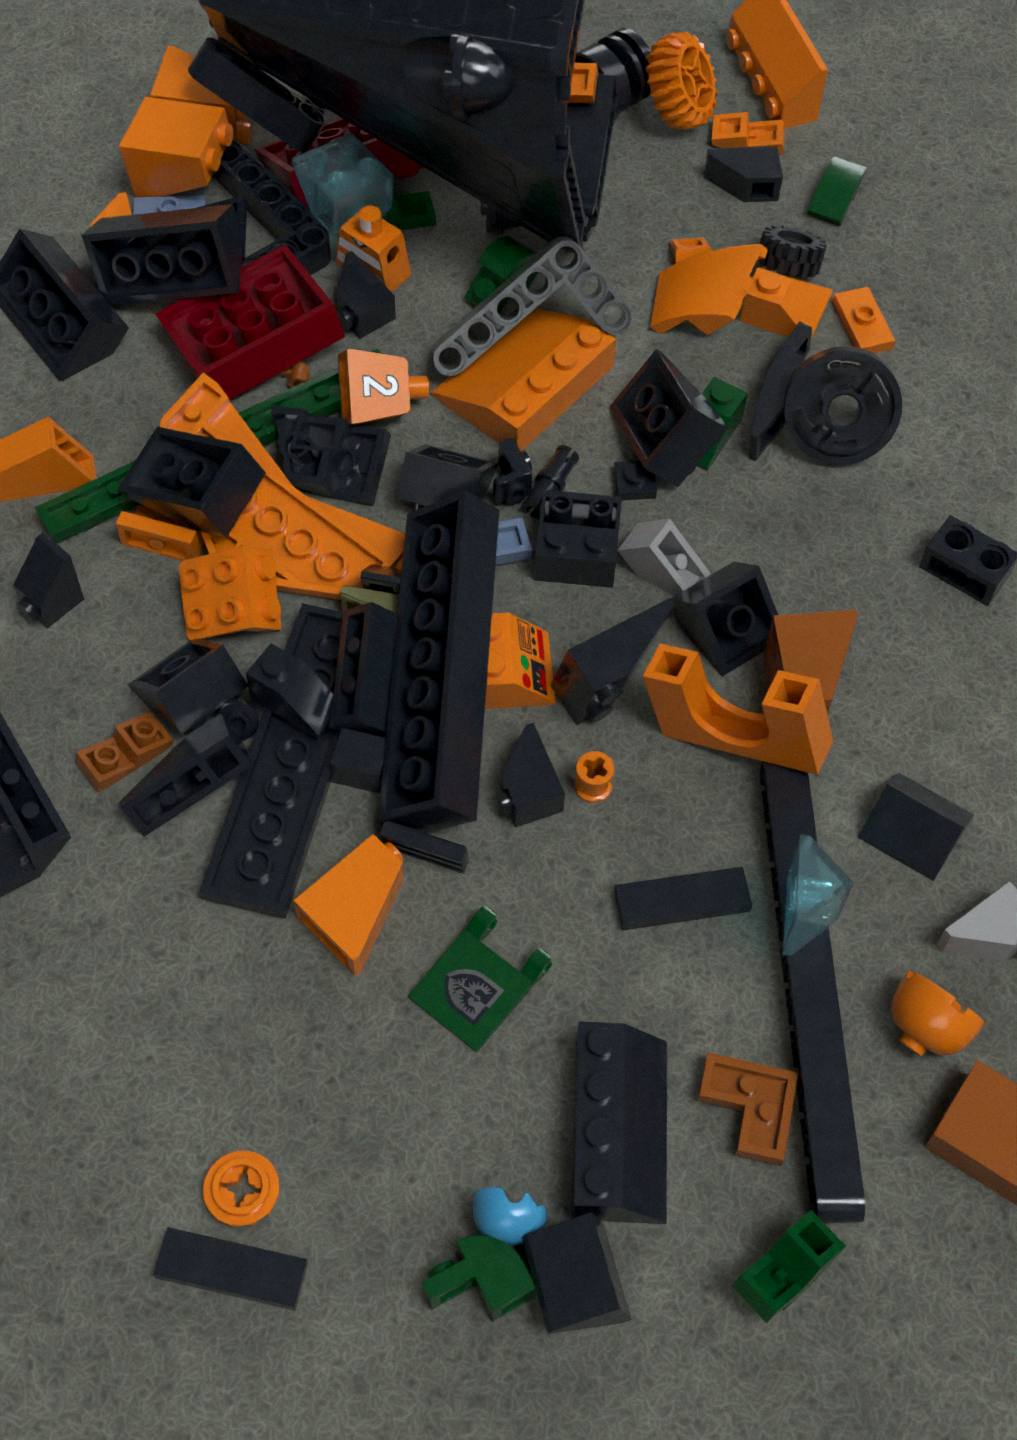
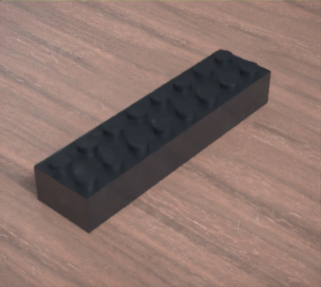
M466 490L407 514L378 822L384 824L385 821H391L424 833L477 821L500 510Z

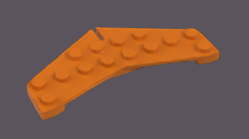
M205 373L198 377L162 417L160 421V427L242 444L266 472L227 538L201 532L209 554L241 546L272 550L273 560L276 565L275 579L277 591L341 600L340 591L343 586L364 589L360 577L361 572L371 564L402 569L405 533L310 498L293 487L230 403L228 396L219 384Z

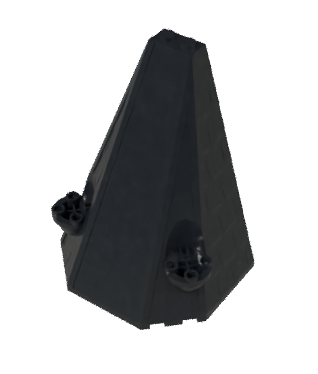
M199 0L200 5L209 17L210 26L215 29L219 41L259 69L481 201V215L487 216V233L502 235L506 229L523 226L549 243L558 237H568L583 249V242H587L592 234V227L589 226H596L599 220L618 101L616 76L598 74L594 103L561 102V100L570 101L571 82L585 0ZM564 246L560 248L564 252L574 253L572 247Z

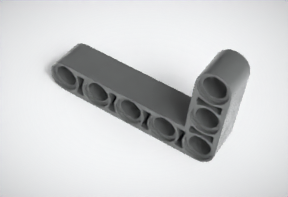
M558 237L546 245L439 338L433 345L432 359L436 369L443 375L454 376L461 373L564 283L598 325L607 333L620 334L625 331L632 320L631 310L583 249L571 238ZM564 246L572 247L574 250L572 262L565 266L558 265L555 261L556 252ZM533 272H542L545 275L544 286L536 291L529 290L526 287L527 277ZM587 276H594L598 280V287L595 292L590 295L581 294L579 288L581 281ZM504 297L514 298L517 303L515 311L510 315H500L497 312L498 302ZM613 305L620 306L621 317L619 320L611 324L605 323L603 319L605 310ZM476 322H481L488 326L487 335L481 340H473L468 337L469 327ZM448 347L456 348L460 353L459 359L451 365L443 364L439 360L441 351Z

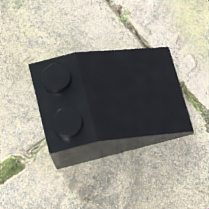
M658 349L652 353L610 405L612 413L644 468L677 487L681 485L688 475L693 473L698 463L720 441L722 435L728 429L711 403Z
M157 427L117 491L121 495L197 531L227 538L266 472L240 443Z
M671 598L567 650L550 686L576 725L588 719H591L592 722H597L613 711V703L623 693L622 689L650 648L675 605Z

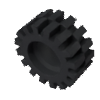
M777 225L767 226L763 229L760 244L768 249L765 259L757 261L769 270H777L779 274L789 273V276L795 277L799 275L801 278H807V275L815 277V275L820 273L827 244L824 239H820V236L811 235L812 232L807 230L803 232L800 231V228L794 227V229H789L788 226L783 225L781 228Z

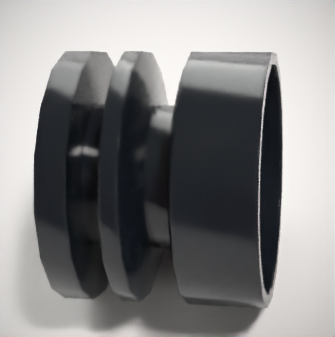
M622 27L601 38L598 43L589 45L576 53L575 63H597L598 74L616 76L618 101L615 116L627 110L628 106L637 104L642 99L649 97L651 93L650 85L647 84L649 74L646 71V67L650 65L647 56L651 53V50L642 37L632 29Z

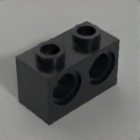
M949 515L926 546L919 568L982 604L989 606L1010 577L1017 562V552L1007 544L996 541L975 529L971 524L962 522Z

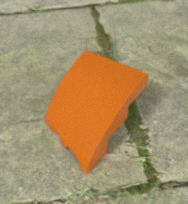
M762 244L721 248L687 258L659 272L650 327L657 333L663 334L688 320L703 333L709 335L734 321L742 306L743 298L753 283V279L749 275L756 261L765 259L768 249Z

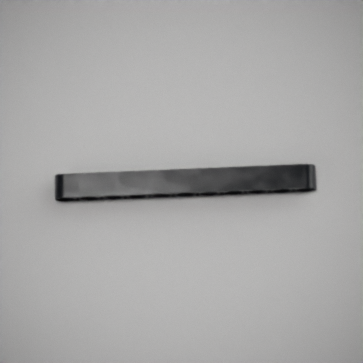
M762 762L760 766V785H765V791H761L764 820L770 826V829H766L769 862H774V867L770 868L774 901H779V907H775L779 942L783 941L784 947L780 948L784 983L789 984V989H785L789 1025L794 1026V1031H790L794 1068H799L796 1085L799 1112H804L805 1118L800 1119L804 1157H809L810 1164H805L810 1204L815 1203V1210L813 1212L824 1224L863 1222L865 1218V1196L808 772Z

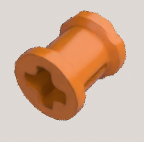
M590 751L579 758L576 764L577 777L574 783L578 797L583 801L595 803L597 801H604L610 795L612 790L610 781L614 775V763L605 753Z

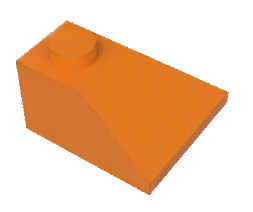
M757 267L752 278L753 283L744 297L740 322L788 337L800 321L812 327V339L833 290L786 274H779L774 270Z

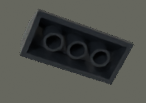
M233 204L100 218L81 235L100 293L110 305L237 294L240 291L243 237Z
M19 228L0 261V307L59 381H64L111 356L129 327L54 237Z
M579 1021L576 1036L571 1219L592 1212L600 1221L666 1224L667 1041L625 1023Z

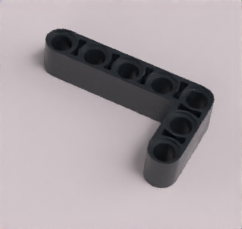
M232 140L231 145L226 147L221 157L219 169L215 171L216 179L233 197L244 195L247 198V211L276 239L274 242L246 257L241 267L286 244L310 275L325 268L331 261L329 230L241 143Z

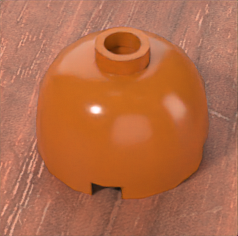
M908 970L892 996L890 1007L892 1020L903 1032L899 1041L921 1057L926 1050L940 1056L954 1055L966 1049L986 1023L969 1007L965 1012L961 1010L962 1006L955 1001L956 998L921 974L913 973L911 970Z

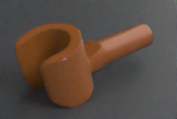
M302 362L295 364L293 368L289 367L276 374L288 378L290 388L312 379L309 375L310 370L308 366Z

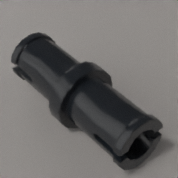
M559 445L547 467L539 471L535 477L536 485L526 501L521 505V509L525 514L532 507L534 509L530 516L539 520L543 489L563 491L565 489V480L579 460V455L576 451L572 453L570 458L567 457L572 450L571 447Z

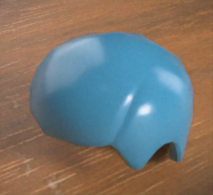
M499 1187L480 1189L472 1194L474 1222L476 1229L482 1236L499 1239L509 1246L523 1245L522 1237L525 1234L542 1229L547 1223L546 1206H537L528 1193L523 1194L522 1200L518 1203L510 1202L504 1190Z

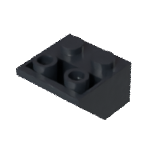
M543 489L535 552L534 580L613 588L622 497Z

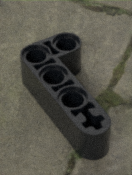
M212 37L205 39L188 67L189 74L198 83L300 152L308 151L326 124L331 112L303 94L299 97L230 47Z

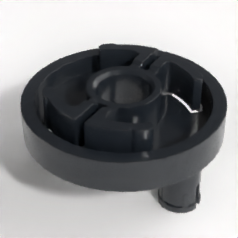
M839 346L820 351L798 365L799 367L795 369L786 387L783 410L790 436L804 453L824 463L846 465L868 459L887 445L900 423L902 395L893 372L882 359L861 348ZM834 360L852 361V362H857V363H859V365H857V364H853V363L832 362V363L829 365L830 368L828 369V367H827L828 364H829L831 361H834ZM875 374H877V375L880 377V379L882 380V382H883V384H884V386H885V389L888 391V394H887V392L884 390V388H883V386H882L880 380L875 376ZM841 395L851 396L858 402L856 413L846 420H836L828 413L832 400ZM798 407H803V408H804V411H805V414H806L807 418L809 419V421H810L813 425H815V427H812V426L809 424V422L807 421L806 417L804 416V413H803V410H802V409H798V410H797V417H796V409H797ZM835 439H838V440H847V441H849V440H856V444H855L854 442H840V441H835Z

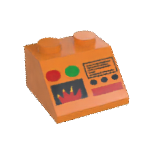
M509 612L492 613L485 709L555 705V693L550 686L553 681L549 633Z

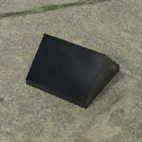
M898 773L886 785L858 838L934 881L974 815Z
M592 1212L527 1233L522 1237L548 1334L621 1324L632 1320L605 1227Z

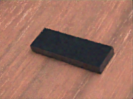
M743 867L618 884L614 888L622 931L751 912L752 901Z
M168 1227L153 1275L156 1279L296 1311L308 1260Z

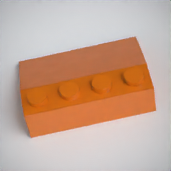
M535 308L461 373L449 376L431 392V396L499 443L513 438L519 450L522 451L614 367L616 338L588 319Z

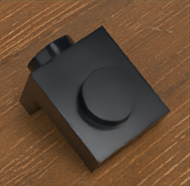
M511 438L499 442L498 465L504 476L493 480V502L496 507L505 503H519L531 493L532 464L525 450H519L514 439Z

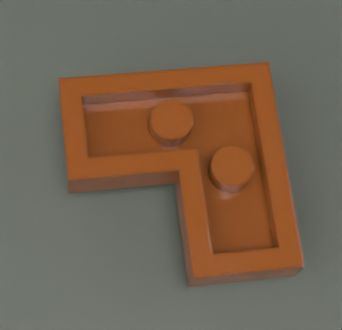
M708 1052L705 1059L698 1101L743 1111L735 1156L782 1166L798 1072Z

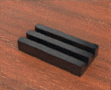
M391 821L384 822L379 834L383 844L390 842L401 854L464 874L469 862L466 846Z

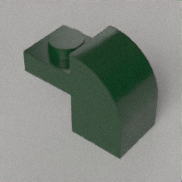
M510 236L498 238L483 252L477 261L482 267L467 291L465 298L479 305L532 259L537 252ZM533 272L527 277L526 287L528 289L539 272ZM504 297L498 302L497 312L499 314L510 297Z
M811 1210L787 1229L768 1253L743 1272L732 1284V1287L767 1324L781 1310L787 1309L813 1284L844 1250L846 1245Z
M482 1235L469 1236L456 1241V1253L461 1261L454 1264L452 1260H447L428 1271L426 1274L428 1279L422 1282L423 1295L431 1310L475 1287L492 1321L499 1319L536 1297L534 1282L516 1251L499 1239Z

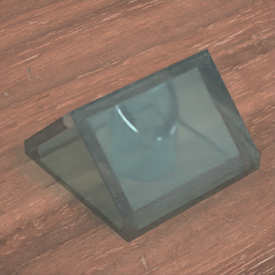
M800 834L787 872L783 955L792 956L835 923L840 917L854 884L848 875L810 835Z

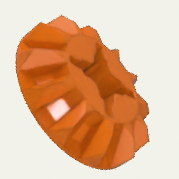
M235 1151L226 1154L211 1166L205 1177L203 1185L204 1201L208 1210L217 1221L228 1224L233 1228L245 1225L255 1226L266 1215H271L272 1209L280 1197L279 1177L276 1169L267 1158L256 1152ZM247 1171L249 1186L260 1193L246 1194L243 1202H240V1207H237L234 1192L228 1191L224 1187L230 1188V1186L239 1185L241 1178H244V1173Z

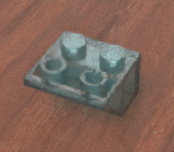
M353 133L292 158V166L311 213L332 235L338 234L341 226L365 206H375L380 209L381 214L392 209L395 176Z

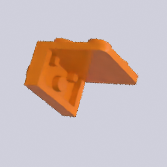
M241 546L187 559L180 563L179 576L188 639L193 640L197 638L204 640L241 631L267 633L282 630L280 621L281 605L277 596L276 565L273 560L272 550Z

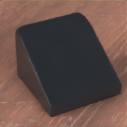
M371 564L362 570L360 577L364 589L400 594L402 569Z

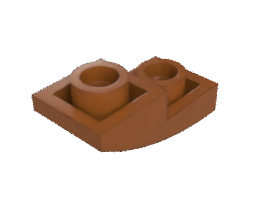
M149 711L114 726L113 737L76 752L75 763L95 790L100 792L165 752L173 745V739L152 712Z

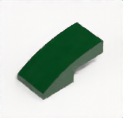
M833 157L816 189L807 215L841 226L850 203L857 194L867 167Z
M392 186L358 192L361 208L365 206L379 208L382 219L398 229H416L437 225L436 214L429 191L396 196Z

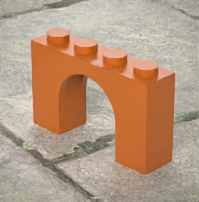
M660 643L643 674L662 735L669 738L816 775L819 774L834 742L820 679L778 670L762 702L764 714H759L732 705L712 689L707 681L701 658L697 651Z

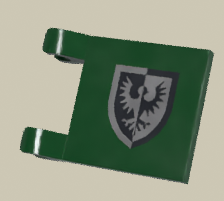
M482 906L475 913L466 929L408 995L411 1001L476 1053L552 966L551 955L544 949L538 948L529 957L521 971H518L483 944L481 941L497 925L496 913L487 906Z

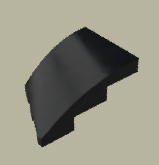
M272 406L271 415L277 427L279 437L277 442L279 451L283 455L284 461L282 465L284 474L292 485L325 497L374 506L391 434L387 429L352 426L343 418L311 416L302 408Z

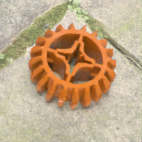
M689 32L671 33L658 39L657 43L651 45V53L647 56L650 65L646 67V71L649 74L647 84L650 85L651 89L649 96H652L655 101L654 108L660 111L661 120H666L667 125L674 127L676 130L700 127L701 124L707 123L708 119L713 117V109L717 106L715 97L718 95V91L715 88L717 79L713 73L715 67H712L710 63V54L705 53V45L699 43L696 35L691 36Z

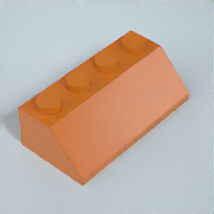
M745 0L731 14L730 28L726 31V42L728 48L736 52L741 71L748 73L754 94L756 96L760 95L765 103V111L768 118L774 120L784 119L785 129L817 121L828 68L787 0Z

